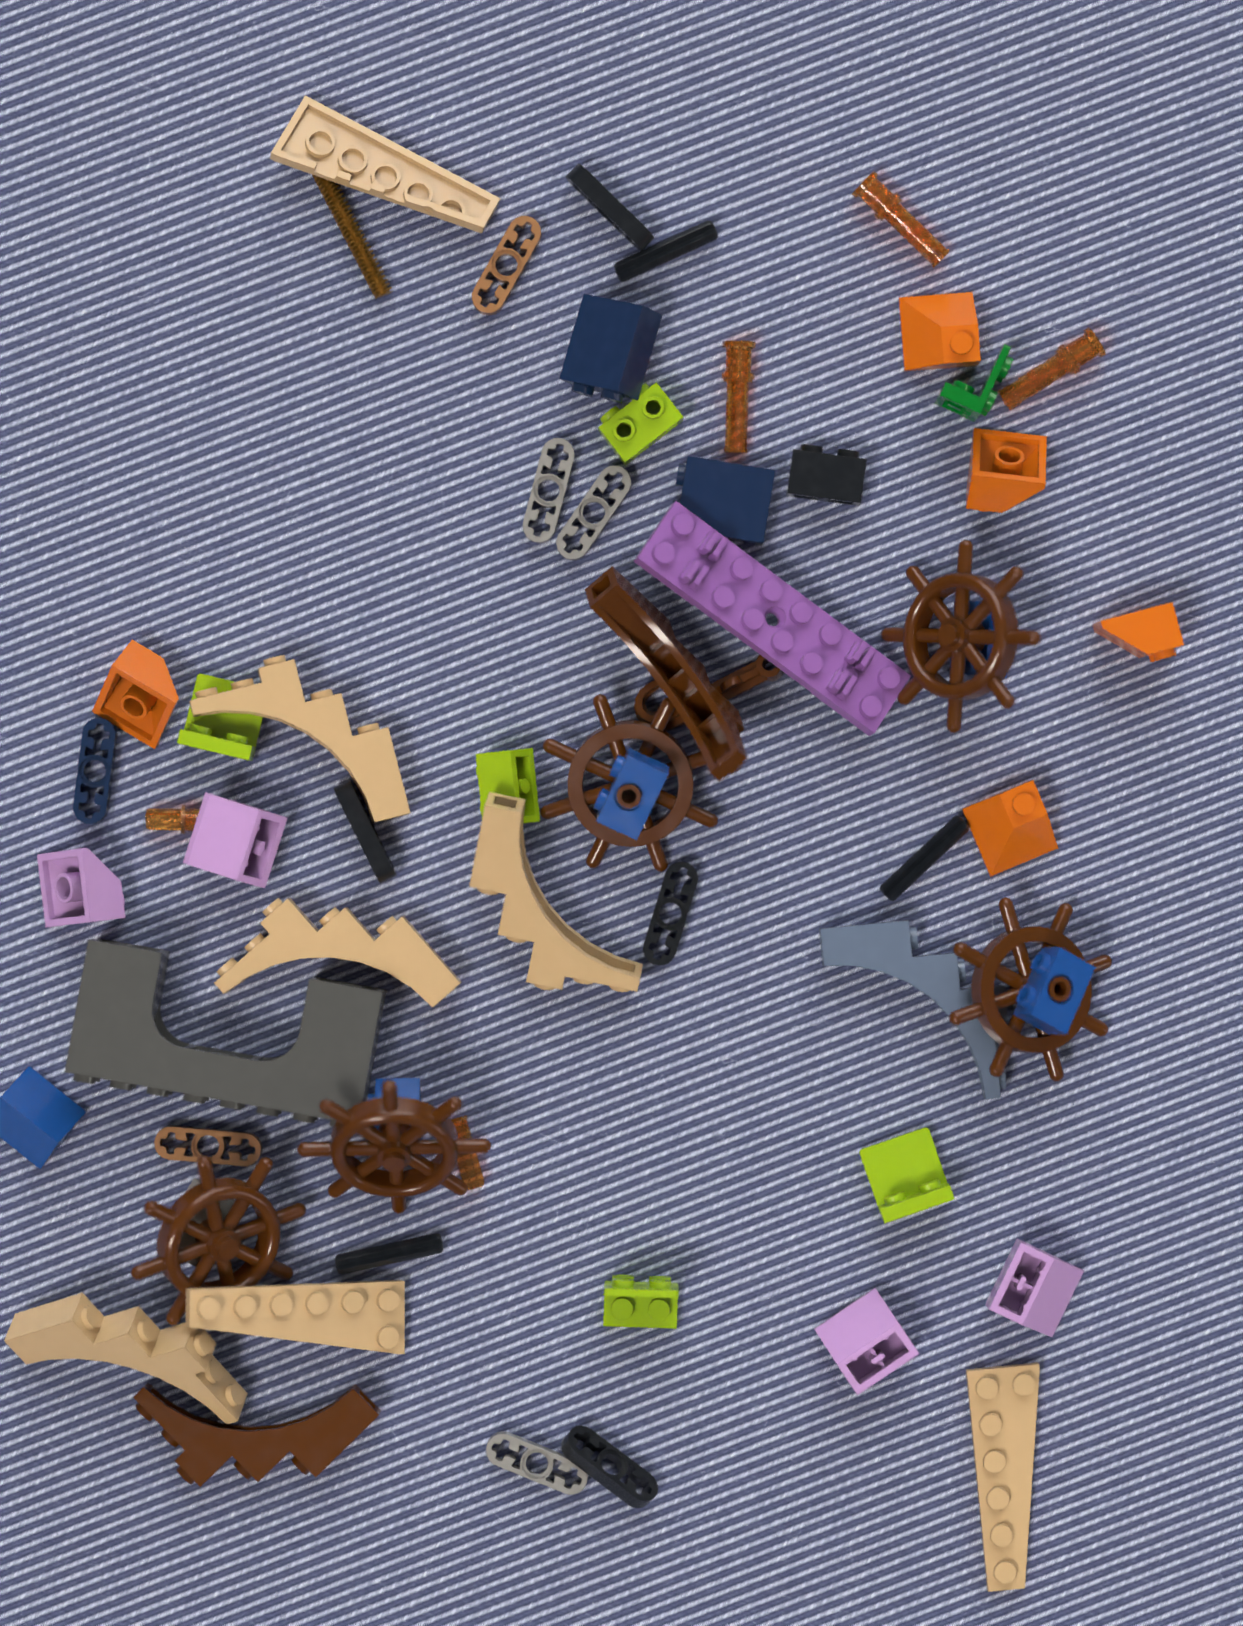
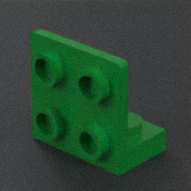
M1004 344L998 352L978 396L973 394L975 390L973 387L954 380L953 385L948 382L944 384L934 404L973 422L976 421L980 414L986 417L998 394L992 388L996 381L1001 383L1003 378L1005 379L1014 358L1008 356L1011 346Z

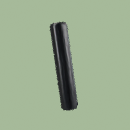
M707 220L616 262L614 270L619 280L625 282L716 240L718 233L711 220Z
M954 816L881 885V892L890 901L896 900L969 831L968 824L960 816Z
M434 1233L338 1254L335 1257V1265L338 1274L342 1275L439 1254L443 1252L444 1247L441 1235Z

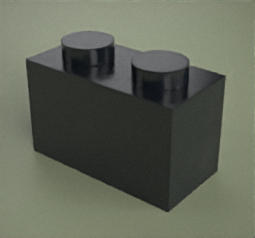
M801 444L800 450L793 449L787 497L855 506L861 504L867 459L859 458V452L838 449L837 455L822 453L823 447Z

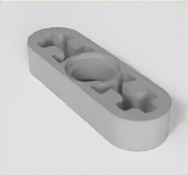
M553 438L546 442L542 448L523 520L525 536L530 541L538 544L548 542L555 534L575 459L572 445L562 438ZM557 445L563 446L564 453L569 455L568 460H561L558 467V472H565L564 479L554 474H542L543 467L551 470L553 459L548 456L549 450L555 451ZM551 480L558 484L560 492L555 500L544 501L539 497L538 488L542 482ZM535 502L544 508H556L554 515L546 512L545 524L550 526L548 532L542 531L540 537L535 536L534 529L529 527L530 521L536 522L540 513V509L532 510Z
M613 465L605 468L600 473L557 537L556 545L562 557L574 561L583 558L630 491L631 477L626 469ZM619 473L623 476L621 483L625 487L622 490H613L609 499L615 500V503L610 507L603 498L593 494L597 489L603 494L608 488V482L605 478L608 475L615 477ZM589 503H598L604 508L605 515L599 523L592 524L584 519L583 510ZM578 519L583 527L595 532L591 537L584 532L579 541L583 548L580 551L574 549L571 553L565 551L567 544L563 539L565 536L571 538L575 536L579 527L572 526V524Z
M506 1431L493 1434L487 1442L486 1455L489 1461L505 1470L568 1495L581 1492L587 1484L588 1474L569 1461L562 1453ZM503 1439L509 1441V1449L518 1453L520 1445L527 1447L521 1456L520 1467L513 1465L516 1457L513 1455L505 1454L503 1459L496 1456L497 1450L492 1447L493 1444H501ZM532 1453L543 1454L548 1461L547 1468L541 1473L531 1472L526 1465L529 1455ZM554 1459L561 1461L558 1469L569 1472L571 1467L578 1469L577 1476L582 1478L580 1483L574 1481L571 1486H567L565 1484V1477L555 1473L554 1480L548 1479L547 1477L553 1469Z

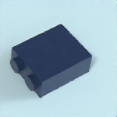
M584 294L559 379L572 384L571 391L581 395L592 397L594 391L601 392V398L617 403H622L623 397L638 400L662 315L643 305Z
M688 456L686 465L679 464L676 486H682L683 488L681 500L677 502L728 540L763 546L775 470Z

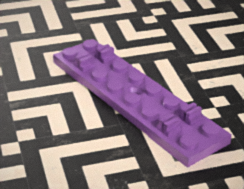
M677 501L671 504L633 561L786 673L868 736L876 732L911 676ZM767 614L776 616V626H771L767 623Z

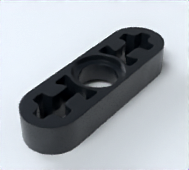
M578 163L565 176L568 182L639 251H642L654 239L650 231L581 164Z
M351 780L334 787L335 794L380 884L397 876L395 868Z
M676 862L665 873L643 945L644 956L654 965H665L676 954L698 882V874L689 863ZM681 867L688 869L687 876L692 878L691 884H684L680 895H688L686 903L675 897H664L666 889H669L671 892L674 891L676 881L670 879L672 872L678 873ZM666 903H675L681 909V918L675 924H666L660 918V909ZM655 924L666 930H677L675 938L667 935L665 946L670 948L669 955L662 954L660 959H655L653 957L654 951L649 949L650 943H657L661 932H653Z
M576 1426L563 1438L561 1449L564 1456L629 1506L643 1508L657 1495L658 1484L655 1478L592 1429L586 1426ZM578 1440L584 1443L582 1450L576 1446ZM597 1451L599 1454L592 1460L590 1457ZM603 1459H609L615 1463L618 1470L616 1475L608 1474L603 1469ZM625 1474L629 1475L624 1483L620 1481ZM637 1484L643 1487L641 1495L635 1491Z

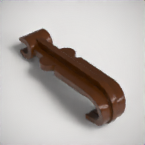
M759 655L756 661L711 683V685L729 701L766 681H777L784 672L777 667L770 671L765 670L766 664L770 662ZM655 680L640 689L635 698L634 710L639 721L652 723L656 712H651L646 708L648 698L661 689ZM674 709L665 731L672 730L685 723L676 709Z

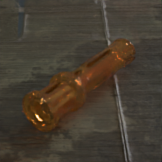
M874 170L852 195L855 198L860 197L875 212L874 217L877 220L883 221L885 219L934 268L950 250L900 204L902 201L900 195L897 192L892 193L877 179L878 173Z
M1089 327L1086 328L1084 335L1067 346L1063 344L1058 346L1054 356L1010 385L1000 389L998 394L1009 411L1066 374L1076 375L1080 372L1081 366L1095 357L1099 356L1102 358L1105 356L1106 352L1094 332Z
M723 341L722 347L726 349L725 371L722 372L721 378L724 383H727L724 452L748 453L749 383H753L755 379V374L751 372L752 349L756 348V342Z

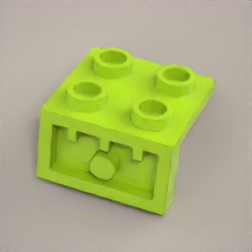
M200 673L197 675L191 700L196 699L195 692L217 687L218 693L232 690L231 683L235 681ZM189 707L185 727L180 729L177 743L253 762L263 717L235 713H218L193 717L191 707Z
M927 1127L859 1150L884 1223L955 1200L951 1186L946 1180L930 1130Z
M612 1275V1281L604 1282L603 1326L677 1329L678 1283H671V1277L649 1276V1282H634L633 1275Z

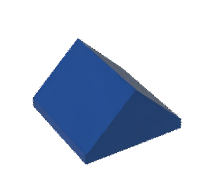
M28 1066L0 1097V1138L39 1169H42L87 1111L35 1069Z

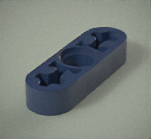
M94 718L88 721L82 731L73 811L76 818L85 824L101 822L107 816L109 809L118 733L115 725L104 718ZM99 724H103L104 731L110 733L109 739L102 740L100 750H108V758L96 754L87 756L88 748L96 750V739L90 737L91 730H97ZM94 760L102 762L106 769L104 778L98 782L90 781L85 774L87 764ZM83 784L93 788L104 787L103 795L95 792L94 802L100 805L101 809L100 812L93 813L92 818H87V812L81 810L82 803H88L90 798L89 791L82 792Z

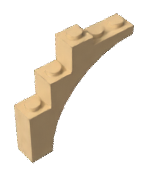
M285 655L263 660L264 667H260L257 670L260 683L254 684L253 678L231 683L232 690L218 693L217 687L195 692L196 699L190 700L189 704L193 717L218 713L252 714L280 721L307 734L326 748L348 771L364 798L372 823L410 814L389 727L380 729L379 723H373L358 727L359 735L352 736L342 693L333 695L332 689H327L310 694L312 701L305 702L294 659L286 661Z
M489 792L484 807L469 887L477 888L479 892L487 895L506 894L498 935L506 936L508 940L517 943L534 942L526 982L532 983L537 988L543 990H553L555 988L562 990L565 977H569L580 984L598 983L607 985L612 990L618 992H628L630 990L638 992L643 964L616 956L589 942L567 925L548 903L534 878L526 854L523 830L526 799Z
M277 898L262 911L266 918L260 924L269 935L265 938L260 933L244 947L248 953L238 962L234 958L226 962L217 970L220 978L214 982L220 991L225 994L248 977L276 964L302 958H337L360 962L387 972L411 987L432 1008L462 983L405 916L396 920L392 915L376 929L380 936L375 939L348 907L341 911L334 907L319 920L323 927L318 930L291 898L286 899L284 902Z
M83 1292L15 1313L4 1339V1342L25 1364L56 1359L103 1361L133 1368L160 1378L185 1391L207 1406L226 1425L238 1422L248 1394L212 1355L216 1342L204 1329L188 1327L186 1322L160 1330L139 1306L104 1316Z

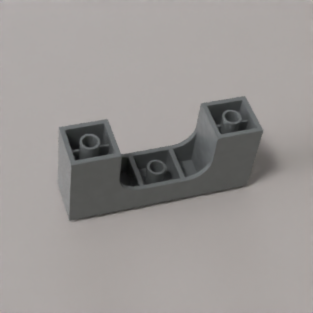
M101 938L88 940L65 1072L74 1074V1081L95 1084V1082H100L101 1078L111 1080L110 1087L123 1090H132V1088L140 1085L147 1087L146 1093L168 1097L173 1092L184 1093L183 1100L196 1103H205V1101H209V1098L221 1100L220 1106L224 1108L242 1110V1108H245V1105L257 1106L256 1113L269 1116H278L282 1111L294 1113L293 1119L302 1122L315 1123L318 1117L331 1119L329 1126L334 1127L336 1121L320 1111L319 1104L322 1100L330 1099L346 1110L367 1101L387 989L320 977L310 978L300 1031L295 1044L284 1055L260 1057L188 1044L180 1041L168 1031L161 1016V999L170 951Z

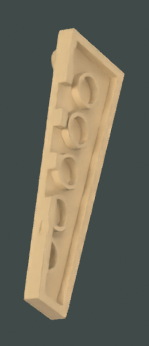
M306 95L270 155L271 160L479 233H483L500 202L499 197Z
M381 1280L186 1288V1326L385 1353L405 1354V1281Z
M1038 1362L966 1369L988 1592L1025 1588L1040 1375Z

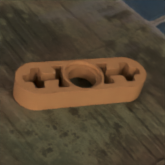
M520 216L510 223L472 292V301L476 310L481 314L494 315L501 311L540 243L541 228L534 218ZM528 224L532 226L531 234L534 238L533 240L525 239L523 241L520 251H524L526 254L524 257H521L517 251L505 248L507 242H510L514 247L519 238L515 229L517 227L523 229ZM506 255L512 256L517 261L516 271L509 276L501 275L496 270L498 259ZM489 274H492L496 280L507 283L508 286L506 289H503L499 285L495 291V297L498 299L497 304L489 303L487 307L482 306L483 300L479 293L481 291L488 292L491 289L493 281L487 280Z
M175 1125L167 1126L160 1130L154 1141L156 1152L164 1159L197 1162L199 1157L205 1156L198 1149L199 1140L205 1135H211L219 1143L218 1152L214 1156H208L212 1164L250 1166L260 1158L263 1149L260 1139L250 1132ZM170 1132H173L177 1140L188 1141V1133L195 1134L191 1142L193 1155H186L188 1147L183 1146L176 1147L174 1153L168 1152V1146L162 1145V1139L168 1138ZM224 1136L231 1137L229 1145H241L243 1139H248L249 1146L255 1147V1153H250L247 1159H242L241 1152L229 1151L230 1159L223 1158L222 1156L226 1149Z

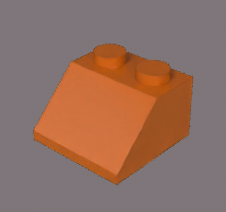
M1173 602L1102 620L1092 625L1095 633L1136 657L1149 656L1150 663L1175 656V648L1184 645Z

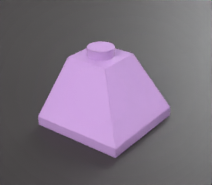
M88 848L37 854L45 927L126 918L124 909L125 898L122 892L121 881Z

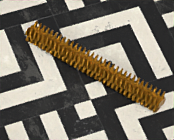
M312 175L375 299L392 293L393 291H389L392 287H387L390 283H385L388 279H383L386 275H381L384 271H379L381 266L377 267L379 262L375 263L377 258L373 259L375 254L371 255L373 250H368L371 246H366L369 242H364L367 238H362L365 234H360L363 230H358L361 226H356L358 221L354 222L356 217L352 218L354 213L350 214L352 209L348 210L350 205H345L348 201H343L346 197H341L344 193H339L342 189H337L340 185H335V182Z

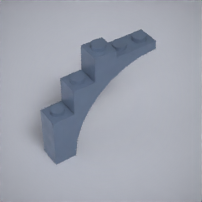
M909 920L819 928L823 966H856L884 972L909 983L930 997L948 1016L955 1010L973 1004L971 987L960 988V982L966 981L964 960H957L954 952L912 956V949H918V937L916 927H910ZM994 985V996L1005 992L1004 985ZM1013 1005L998 1010L1006 1023H1008V1014H1013L1014 1012ZM978 1018L955 1025L967 1042L978 1069L983 1097L985 1099L1001 1098L1000 1089H1006L1005 1070L1000 1077H994L989 1072V1067L999 1043L986 1033Z

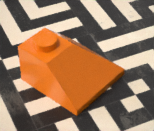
M973 292L899 297L904 371L978 366L981 362Z
M974 428L967 479L966 509L1003 513L1044 490L1046 485L1047 436Z
M131 640L112 664L92 710L93 713L109 720L116 727L153 749L158 746L179 700L164 658L136 641Z
M1034 780L1017 785L962 809L990 877L1058 849L1048 813Z

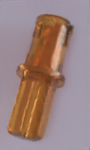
M182 805L181 809L148 808L145 814V825L149 830H181V834H185L186 831H193L200 809H186V805Z
M467 1115L450 1119L456 1128L458 1139H473ZM477 1153L458 1154V1170L461 1180L467 1184L468 1190L483 1186L485 1181Z

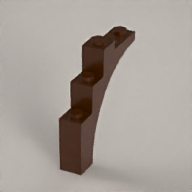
M613 566L610 567L585 589L590 608L629 647L667 695L694 737L710 774L720 782L728 774L738 771L743 762L748 759L740 736L744 726L739 711L710 684L704 665L675 638L670 620Z
M149 1383L133 1397L138 1402L135 1405L138 1412L148 1421L154 1418L163 1428L161 1431L163 1437L173 1447L177 1448L180 1445L184 1449L175 1459V1462L179 1465L176 1470L189 1484L196 1482L200 1487L232 1456L236 1460L234 1463L235 1468L246 1479L249 1480L253 1477L259 1482L289 1451L294 1455L291 1459L294 1465L305 1475L311 1472L316 1478L381 1412V1409L356 1384L333 1403L308 1416L281 1424L260 1426L226 1425L225 1423L195 1415L168 1400Z

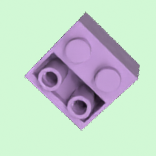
M205 792L183 863L233 880L265 888L287 818L264 809Z
M1017 1238L985 1305L989 1310L1022 1326L1053 1337L1084 1270Z
M873 1288L814 1328L857 1395L919 1354L876 1288Z

